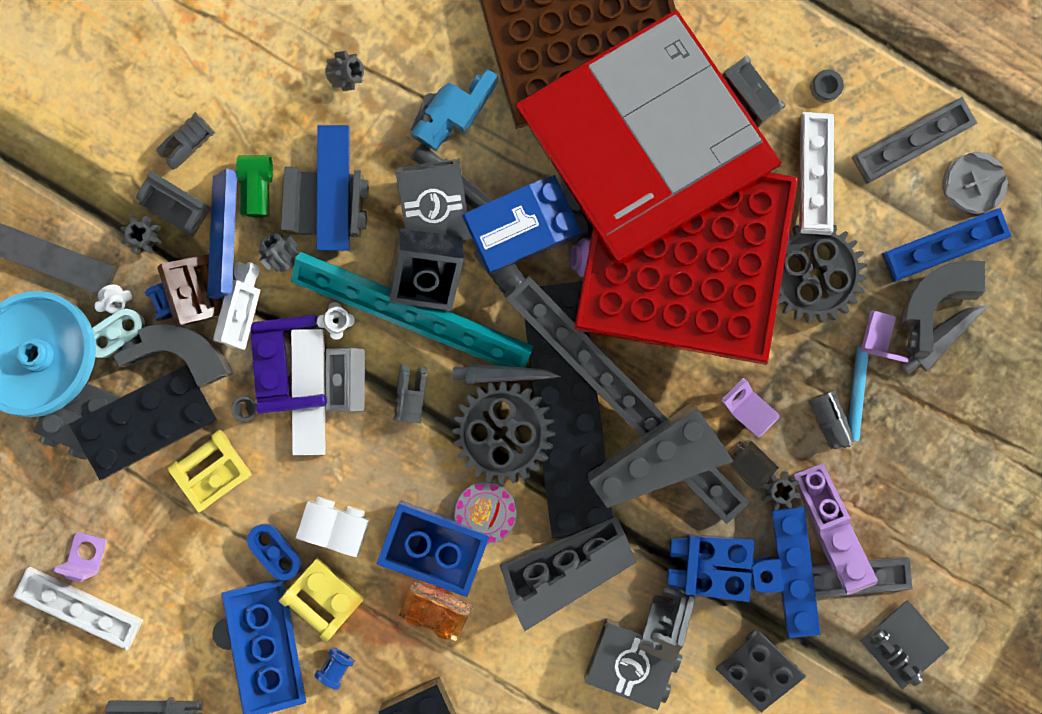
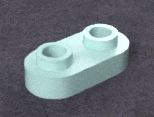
M121 309L94 326L92 330L96 345L95 357L108 358L120 351L122 345L138 339L140 335L137 330L145 327L143 316L135 310ZM131 319L134 322V327L128 331L125 324ZM102 337H106L108 340L105 348H101L99 344Z

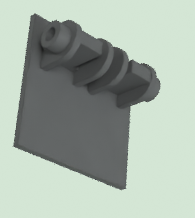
M906 600L860 640L902 690L909 683L913 686L919 685L923 681L921 673L949 649L947 644L909 600Z
M752 630L746 637L748 641L718 665L716 670L762 713L802 681L806 675L776 645H773L762 632L759 631L757 633L755 630Z

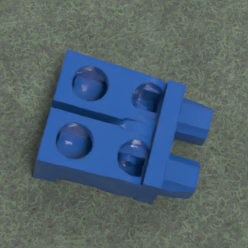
M688 534L687 538H671L669 555L686 559L685 569L668 568L667 585L676 589H682L686 595L750 602L752 573L748 569H752L754 540L750 537H721ZM720 566H722V567H732V568H735V569H727V568H719V567H720Z

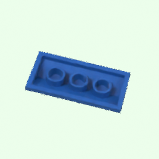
M276 579L249 584L221 593L242 714H269L306 703L290 609L288 605L284 607L278 601L286 592L284 580Z

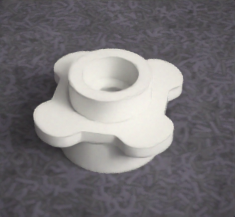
M107 285L98 292L99 301L95 303L94 307L98 312L107 311L113 315L117 311L124 309L125 304L132 299V294L128 290L123 291L118 285Z
M333 302L328 306V311L317 318V325L320 328H325L330 333L332 339L338 340L343 337V331L347 327H351L355 320L353 315L348 314L345 309L341 308L339 303ZM334 318L338 319L339 322L337 324L333 323Z

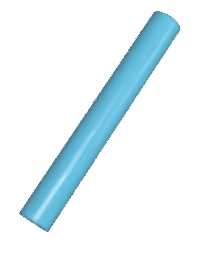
M860 346L856 347L848 425L855 441H859L869 355V353L861 352Z

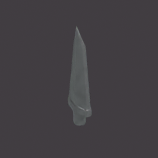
M989 305L966 308L934 329L933 352L927 358H913V348L906 347L905 351L910 357L908 363L903 362L900 365L901 370L907 375L918 366L926 372L929 371Z
M471 363L469 367H453L452 371L453 379L466 380V384L561 377L545 369Z

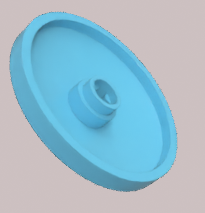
M44 291L19 293L0 303V411L19 417L45 416L66 406L84 388L94 366L96 345L91 324L76 305L56 294Z

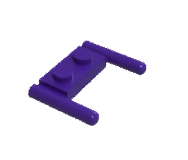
M317 315L252 322L250 330L252 334L251 344L258 414L323 407L327 404V398L324 394L289 398L285 335L283 331L317 327Z

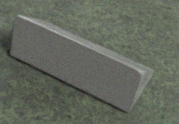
M326 349V411L364 410V349Z

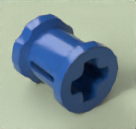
M162 283L151 286L144 291L145 295L150 297L157 314L154 317L156 321L173 317Z
M332 647L328 652L330 656L321 670H317L314 676L329 688L339 690L341 686L340 680L355 660L342 650Z

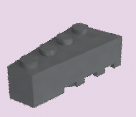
M692 402L587 475L589 483L606 507L609 508L733 462L734 460Z
M615 517L501 564L500 568L511 603L525 632L629 568L636 561L619 520Z

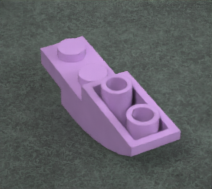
M822 463L794 474V479L799 481L797 487L831 569L835 570L846 595L877 584L878 579L850 525L849 514L824 464Z

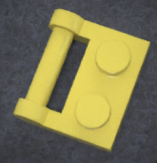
M220 429L211 435L212 439L180 462L175 461L168 466L170 474L198 513L204 511L252 476L250 470L230 444L227 436ZM220 449L224 456L190 480L186 472Z
M316 557L278 601L284 607L288 605L320 633L319 637L327 642L363 602L364 597L321 559ZM301 589L334 616L329 623L296 596Z

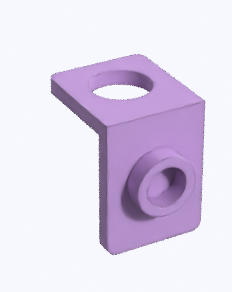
M877 311L870 312L861 352L908 363L909 358L887 353L896 320L895 316Z
M745 378L741 379L722 399L729 413L758 438L780 417L771 406L753 392ZM742 390L739 397L733 401L735 395Z
M82 532L75 533L68 561L55 566L53 572L65 575L64 578L77 582H83L84 579L97 575L106 546V539ZM83 542H91L96 548L95 556L90 560L83 559L79 554V547Z

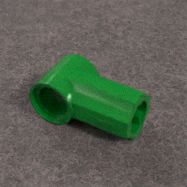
M238 155L236 171L238 182L241 183L240 215L252 218L268 217L269 183H272L273 180L271 155Z

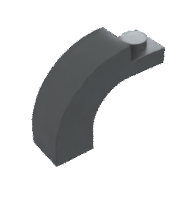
M957 261L941 266L928 274L909 296L902 312L900 327H913V329L909 330L908 346L913 348V358H927L933 352V315L938 304L952 299L977 300L985 292V261Z
M160 324L139 329L137 331L142 342L140 343L139 339L130 341L121 346L123 351L114 354L119 367H130L162 352L175 353L187 363L197 386L205 387L233 374L225 355L212 340L195 330L181 326Z

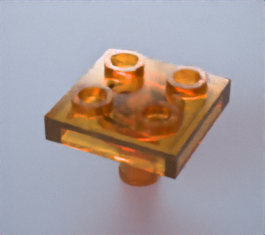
M413 580L399 616L403 617L410 625L416 627L423 626L434 631L440 638L457 641L473 605L452 597L453 592L437 586L434 589Z

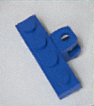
M805 507L771 510L777 557L753 560L752 569H748L752 573L751 587L761 593L781 592L788 638L821 635ZM763 571H767V572H768L767 578L764 579V580H761V579H760V574H761Z

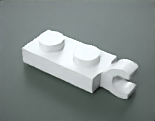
M241 262L236 263L234 268L236 280L232 282V293L224 296L213 341L235 349L245 350L260 294V289L254 287L260 266L248 262L247 265Z

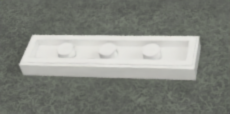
M802 112L800 116L799 233L831 235L833 233L834 114Z
M291 330L292 398L318 394L325 395L324 330ZM325 406L292 410L293 455L326 454Z
M32 567L26 568L13 596L125 650L130 649L143 622V619Z

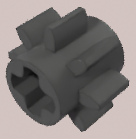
M347 51L335 52V58L327 59L326 61L328 64L325 68V74L328 81L332 84L333 89L341 88L343 91L355 90V84L362 83L364 67L362 62L357 58V54L348 55Z
M131 216V223L127 227L120 228L125 232L126 237L121 243L126 246L133 244L131 252L138 255L141 248L147 253L152 254L153 250L151 247L155 243H162L157 238L156 233L161 230V227L158 225L150 226L151 218L144 216L141 222ZM141 229L146 231L144 234H142V241L137 240V238L141 236Z
M281 233L270 234L260 244L261 250H259V253L262 257L259 260L267 270L273 268L276 272L287 271L294 266L295 259L299 254L295 249L298 245L290 235L284 237Z
M785 471L781 472L780 478H776L773 473H768L770 480L767 484L759 485L766 492V495L761 500L764 502L773 500L772 509L774 510L779 509L780 503L791 509L792 504L790 501L794 497L800 498L801 496L795 492L794 488L799 481H787L788 472ZM777 484L786 487L782 491L784 495L783 497L774 495V493L778 490L776 486Z

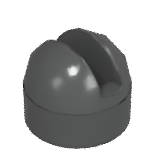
M248 396L238 397L232 404V415L238 421H250L257 413L256 402ZM245 401L249 416H242L240 402Z

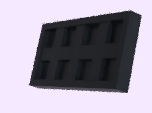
M185 365L69 425L101 482L216 422L217 419L199 386H197L188 366Z

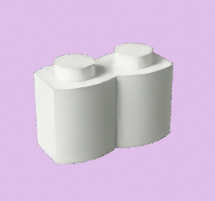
M318 496L316 501L309 500L296 538L357 557L370 521L369 518L364 517L365 511L351 506H347L346 511L335 508L334 501Z

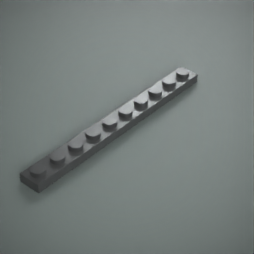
M530 276L506 297L510 304L641 437L668 419L584 332L574 330L575 322ZM717 468L684 479L726 524L750 503Z

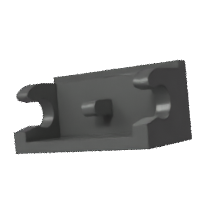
M748 55L727 69L722 75L757 127H760L786 105L782 100L779 101L755 70Z
M150 171L137 193L136 199L140 201L139 204L194 237L211 207Z
M665 587L662 594L666 597H671L673 600H668L659 595L654 596L639 649L672 663L683 648L696 596L686 595L675 589Z

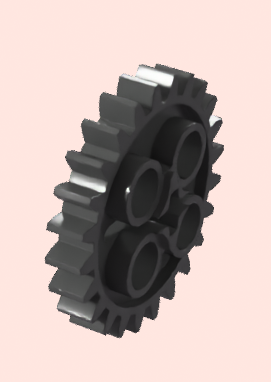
M799 225L792 228L793 236L789 233L778 304L782 302L785 304L783 314L794 310L793 320H799L803 314H805V321L808 324L813 322L815 315L819 324L826 321V314L831 320L838 319L837 310L843 314L848 313L849 309L846 303L857 304L858 300L853 294L864 292V289L857 285L858 282L867 280L866 276L859 274V270L867 267V264L858 263L857 260L864 252L853 251L857 241L854 240L847 243L845 241L848 235L847 231L836 235L837 225H833V233L831 235L799 233ZM818 245H824L828 248L830 253L828 260L819 258L817 255ZM803 247L808 249V256L803 252ZM791 256L796 257L801 262L799 272H793L788 267V259ZM819 268L821 274L811 277L809 272ZM832 273L839 275L842 280V285L839 289H835L830 285L829 278ZM803 285H807L813 290V298L810 302L805 301L801 297L800 290ZM822 289L827 293L826 299L822 296Z
M502 381L498 390L497 385L493 382L488 384V392L483 387L477 388L478 398L472 394L466 396L471 404L470 406L459 405L460 410L465 414L464 416L454 417V420L461 424V428L452 430V433L460 435L461 439L454 442L453 445L463 446L464 450L458 455V458H469L465 468L468 469L476 466V477L486 472L487 482L493 481L497 475L499 484H504L507 476H509L512 483H516L519 478L518 473L526 479L530 477L528 468L534 471L540 470L537 459L540 461L548 460V457L542 451L543 449L553 448V445L547 442L546 438L554 436L555 432L547 430L546 426L553 423L554 420L544 419L543 415L547 413L549 407L539 409L538 404L542 398L539 396L531 400L532 389L527 388L520 393L519 383H514L511 390H509L508 382ZM502 401L506 402L510 407V415L506 419L500 417L497 410L498 405ZM485 411L489 413L494 423L484 416ZM480 423L488 429V435L485 440L479 439L476 435V427ZM522 425H527L532 431V437L528 442L523 441L519 436V428ZM501 427L508 428L506 438L501 439L499 437ZM512 441L522 448V454L517 452V449L515 445L512 443ZM500 446L505 447L509 452L507 463H502L497 458V450Z

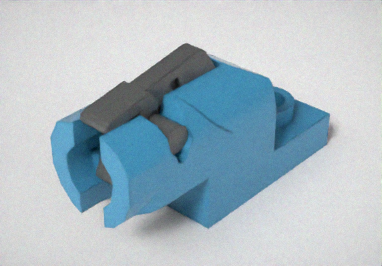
M486 69L483 76L478 74L469 87V91L472 92L470 95L451 83L441 87L437 93L426 94L411 128L412 137L420 143H424L426 147L437 151L440 145L453 133L452 127L466 134L497 86L498 75Z

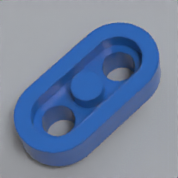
M263 523L255 526L249 532L247 537L249 549L274 578L289 580L299 572L301 568L300 555L275 526ZM263 533L270 536L271 540L268 545L261 542L260 538ZM285 557L290 560V568L286 569L281 566L282 558Z

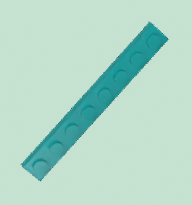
M302 252L295 259L291 278L292 283L495 365L526 367L534 347L533 345L443 309L389 303V288Z

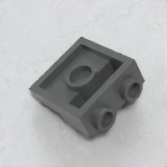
M86 383L81 392L66 406L51 414L40 416L33 432L41 435L40 442L52 447H58L60 443L70 448L68 451L70 455L86 460L87 457L69 424L121 397Z

